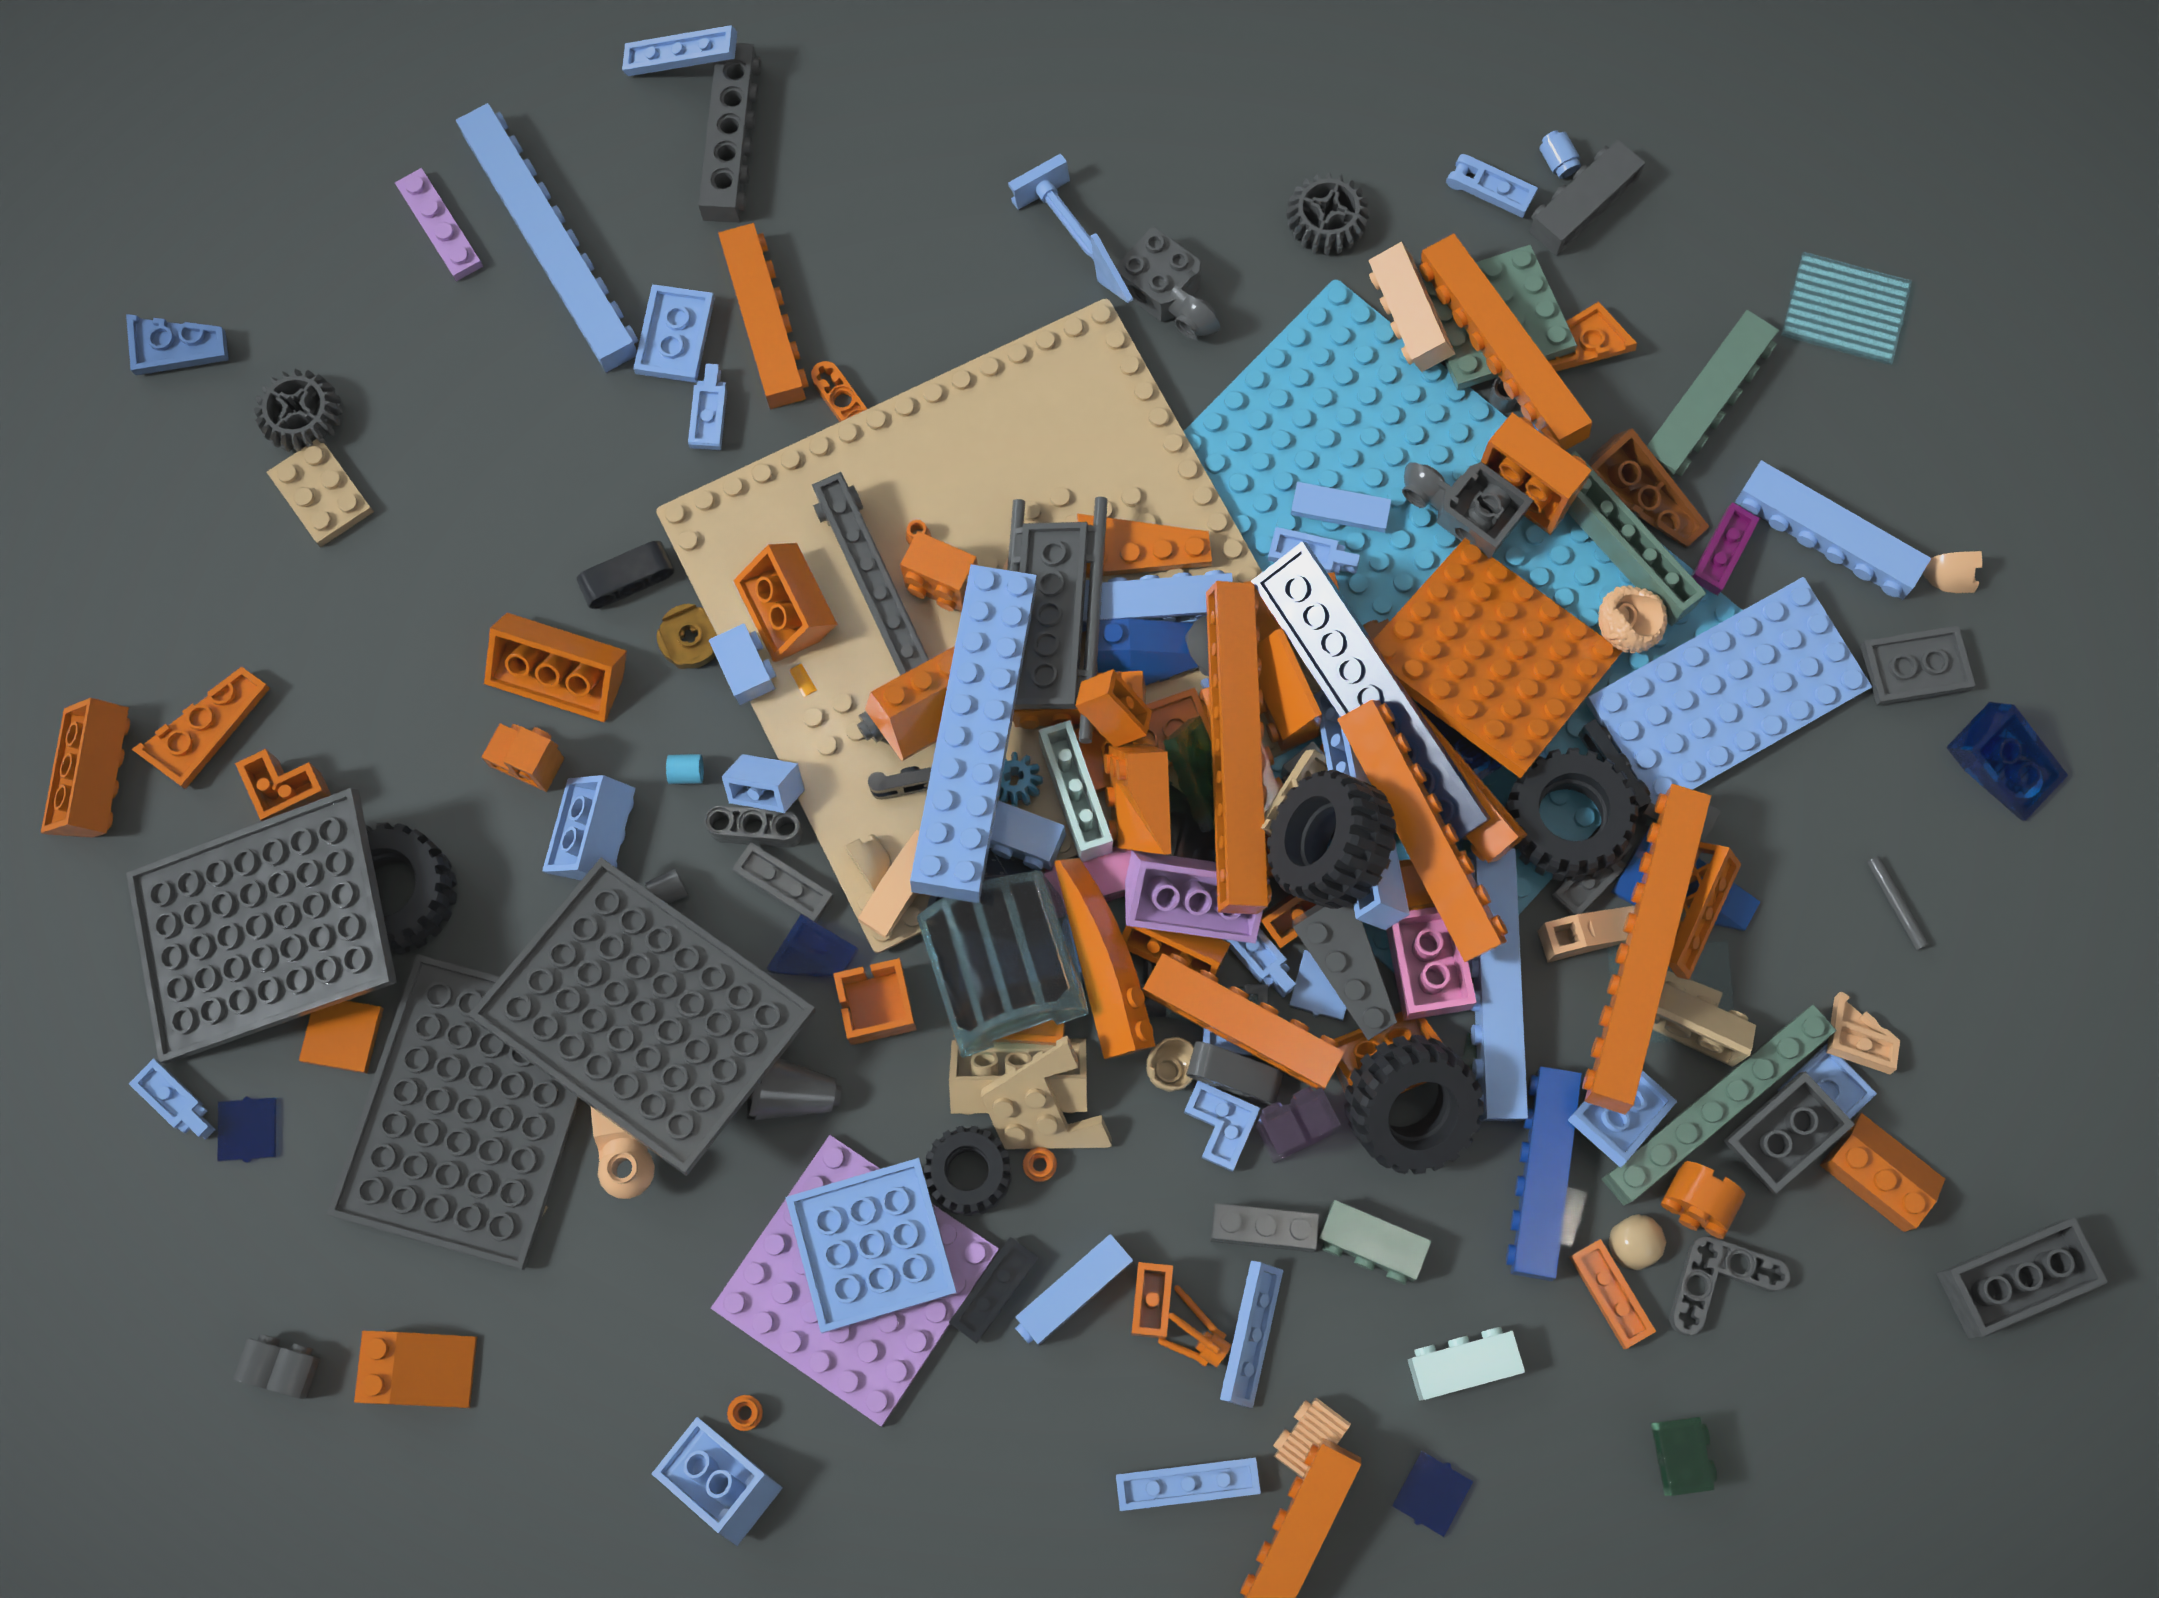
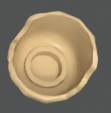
M1180 1037L1165 1038L1153 1047L1148 1055L1146 1068L1150 1081L1157 1088L1167 1092L1180 1091L1192 1082L1193 1079L1186 1075L1194 1049L1192 1044Z
M1636 1214L1622 1220L1612 1228L1608 1245L1613 1258L1622 1267L1642 1270L1653 1265L1663 1256L1667 1242L1662 1227L1652 1217Z

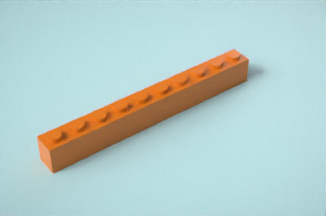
M1216 581L1206 592L1218 913L1258 914L1268 907L1272 896L1271 886L1267 884V871L1270 866L1267 857L1269 852L1266 851L1265 844L1267 834H1265V830L1261 829L1265 822L1264 805L1267 801V788L1263 786L1262 775L1266 766V758L1261 752V741L1264 737V723L1260 721L1263 693L1262 690H1259L1258 682L1262 669L1261 659L1257 658L1260 629L1256 627V614L1259 608L1258 596H1255L1254 584Z
M1671 784L1666 794L1660 793L1654 809V812L1659 813L1657 823L1653 822L1651 824L1646 840L1651 843L1650 851L1643 854L1639 866V871L1644 873L1642 882L1636 883L1631 897V901L1636 903L1633 913H1628L1623 927V932L1628 933L1626 943L1620 944L1615 958V963L1620 964L1618 974L1612 975L1607 989V994L1612 995L1610 1005L1603 1007L1599 1019V1025L1604 1026L1601 1038H1595L1590 1056L1596 1059L1593 1070L1588 1068L1582 1085V1089L1587 1090L1584 1102L1624 1115L1634 1105L1711 795Z

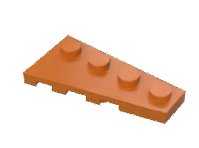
M241 666L208 691L207 697L196 705L192 703L182 711L183 715L169 725L164 724L155 731V736L144 744L139 743L131 750L186 789L269 691L270 687Z

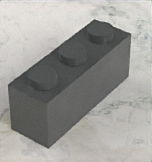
M1215 1203L1210 1242L1313 1253L1317 1248L1319 1214Z

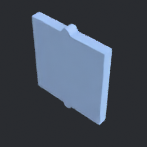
M1304 950L1295 982L1296 986L1294 987L1289 1006L1312 1012L1314 1017L1322 1015L1343 1021L1346 1006L1310 952Z

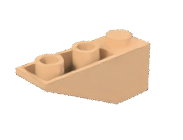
M1628 906L1582 913L1545 922L1538 930V934L1547 962L1626 943L1628 933L1623 932V927L1628 913H1633L1635 907Z

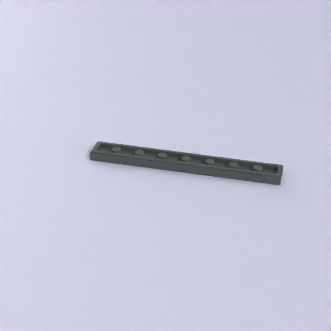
M842 472L812 484L813 490L901 676L929 660Z

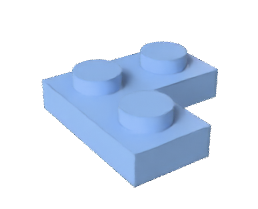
M1197 1081L1184 1113L1215 1127L1202 1158L1233 1172L1260 1108L1208 1084Z

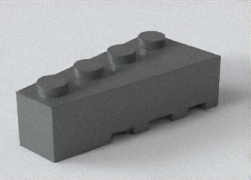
M1353 904L1339 909L1315 905L1292 920L1294 930L1367 1040L1397 1023L1362 921L1357 920L1355 917Z

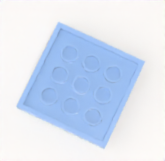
M919 1158L785 1197L822 1334L957 1294Z

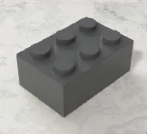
M1802 1072L1795 1076L1723 1141L1771 1193L1777 1194L1855 1124L1806 1072Z

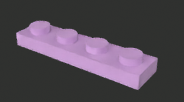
M422 168L395 182L400 193L456 281L483 267L480 259Z

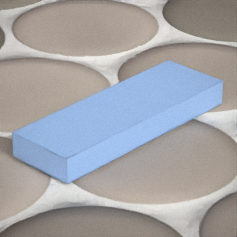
M1297 482L1291 515L1385 533L1391 499Z

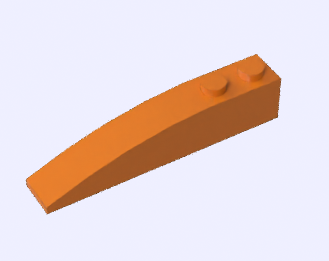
M1080 858L1054 861L1104 1059L1125 1056L1155 1047L1153 1028L1146 1010L1144 993L1141 990L1126 942L1104 896Z

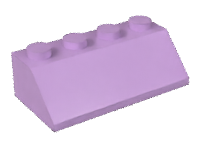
M1131 851L1125 880L1127 926L1256 944L1263 910L1258 914L1218 913L1216 862Z

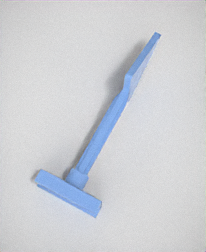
M1061 154L1008 182L1010 189L1014 193V197L1011 198L1012 203L1018 210L1039 198L1043 203H1047L1082 250L1093 259L1098 282L1125 302L1129 303L1133 300L1097 233L1089 236L1058 196L1057 188L1070 181L1067 161Z

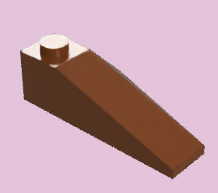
M1633 428L1614 434L1592 455L1588 465L1631 512L1683 547H1689L1710 527Z

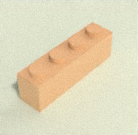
M1400 242L1368 260L1373 270L1369 274L1375 288L1377 290L1381 289L1384 295L1380 298V302L1388 315L1392 314L1394 318L1390 325L1396 337L1404 341L1405 346L1401 350L1408 364L1415 363L1420 371L1423 372L1455 355L1416 263L1405 245Z

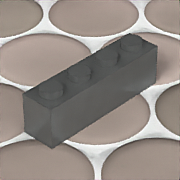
M1620 140L1614 142L1610 147L1604 146L1596 154L1594 162L1589 167L1583 165L1576 172L1572 183L1568 186L1563 184L1554 193L1553 200L1547 206L1542 204L1535 210L1531 216L1533 222L1529 233L1557 256L1639 179L1645 162Z

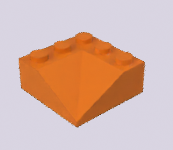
M1513 412L1490 438L1481 459L1482 463L1534 500L1524 516L1550 535L1559 525L1592 471L1582 458L1576 455L1572 456L1561 448L1557 440L1550 436H1544L1535 429L1528 419L1518 417Z
M1148 743L1126 744L1118 747L1109 745V754L1104 755L1105 773L1110 774V787L1105 789V800L1107 807H1111V820H1107V825L1113 839V845L1120 849L1164 855L1171 854L1168 751Z

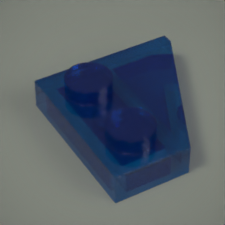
M801 914L766 969L774 974L834 978L833 973L845 971L857 954L858 948Z

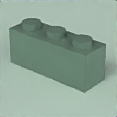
M1337 1200L1331 1203L1317 1238V1242L1323 1244V1251L1337 1257H1341L1342 1253H1345L1355 1258L1354 1264L1373 1271L1374 1267L1380 1268L1388 1272L1386 1275L1388 1279L1406 1285L1407 1280L1410 1282L1417 1280L1431 1244V1240Z

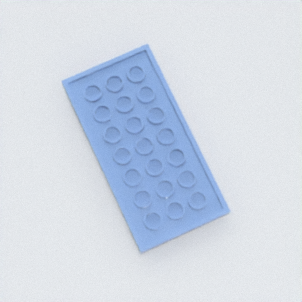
M1802 577L1590 695L1585 701L1599 725L1605 726L1610 732L1613 740L1611 743L1618 753L1622 752L1628 758L1631 764L1630 770L1636 779L1642 780L1650 791L1649 797L1652 800L1650 803L1656 805L1659 794H1666L1671 784L1693 790L1872 688V685L1806 579Z

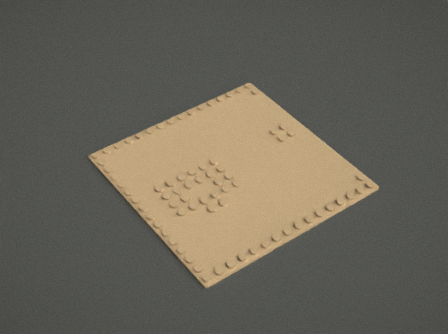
M1108 299L1095 302L657 508V515L716 634H722L744 623L750 633L756 631L763 645V649L758 652L763 661L769 659L775 671L776 677L771 679L775 689L751 700L750 703L778 759L798 763L805 789L798 797V800L857 919L874 891L849 856L845 846L858 838L863 843L870 834H874L887 851L891 863H893L916 830L920 831L927 795L926 790L879 800L872 796L868 785V778L874 772H882L886 776L900 774V771L907 767L918 766L920 769L932 767L936 743L901 761L885 738L877 743L872 738L867 741L857 727V724L861 722L858 715L865 712L870 692L899 677L900 674L831 526H828L826 521L820 523L813 507V505L818 503L812 484L842 472L848 487L854 485L863 505V509L859 511L929 660L955 646L961 611L956 609L954 611L945 610L937 605V601L926 596L924 599H921L907 591L900 563L910 546L906 541V531L908 524L913 520L923 521L930 530L931 537L976 556L978 566L1003 569L1009 555L1013 500L1022 499L1026 502L1024 523L1078 522L1077 513L1094 516L1095 498L1106 497L1108 499L1107 518L1209 531L1212 566L1103 576V582H1108L1109 579L1115 577H1123L1127 580H1140L1141 577L1146 575L1168 578L1183 572L1196 576L1205 575L1206 572L1212 570H1221L1224 573H1232L1233 582L1243 583L1252 581L1262 573L1121 319ZM916 530L913 532V534H916L917 531L922 533V531ZM797 543L838 625L820 642L778 662H773L733 580L768 544ZM1086 631L1082 632L1081 670H1084ZM1289 642L1314 696L1322 688L1293 644ZM799 664L803 665L817 691L805 697L802 695L789 671ZM1200 669L1188 670L1171 676L1170 679L1163 682L1157 681L1146 685V704L1194 687L1199 696L1201 689H1203L1200 684L1201 680L1209 679V676L1202 674ZM1260 714V721L1264 723L1262 743L1264 747L1269 746L1273 758L1304 744L1301 743L1281 751L1278 742L1273 743L1267 733L1266 724L1269 723L1265 714ZM1012 720L1006 753L1007 761L1012 760V752H1017L1018 761H1021L1025 755H1028L1031 759L1029 765L1038 764L1040 771L1036 775L1043 777V784L1036 786L1040 790L1039 796L1034 797L1028 794L1031 804L1026 806L1021 799L1018 800V808L1065 825L1066 836L1055 861L1072 859L1078 856L1039 745V730L1050 726L1023 729L1015 727ZM1080 724L1072 725L1074 730L1080 728ZM1212 752L1169 767L1168 775L1169 780L1173 783L1172 785L1193 798L1213 789ZM1012 776L1011 785H1017L1019 776ZM1105 791L1097 793V797L1107 823V820H1111V807H1107ZM1042 868L1041 871L1036 870L1034 876L1045 872V868ZM919 894L886 939L859 922L875 953H882L940 924V922L925 919L924 915L930 895Z

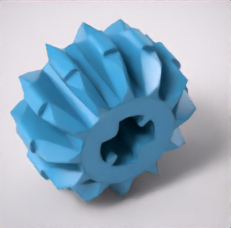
M1012 752V760L1007 761L1005 759L999 801L1007 803L1008 800H1011V805L1018 808V800L1022 799L1023 803L1029 806L1031 801L1028 794L1038 797L1040 790L1036 786L1043 784V777L1036 775L1040 771V767L1038 764L1029 765L1031 759L1028 755H1025L1021 761H1018L1017 752ZM1014 775L1019 776L1015 786L1010 783Z

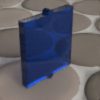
M246 1096L243 1100L218 1102L217 1161L242 1160L245 1163H249L251 1159L276 1158V1098L251 1099Z
M1421 1451L1392 1506L1414 1519L1415 1525L1422 1524L1444 1537L1473 1481L1451 1469L1450 1463L1443 1464Z

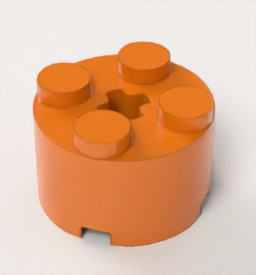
M1684 1162L1675 1175L1660 1205L1664 1209L1680 1215L1678 1222L1694 1231L1702 1227L1710 1235L1718 1239H1724L1743 1203L1746 1193L1729 1178L1725 1177L1722 1181L1713 1176L1715 1170L1695 1162Z

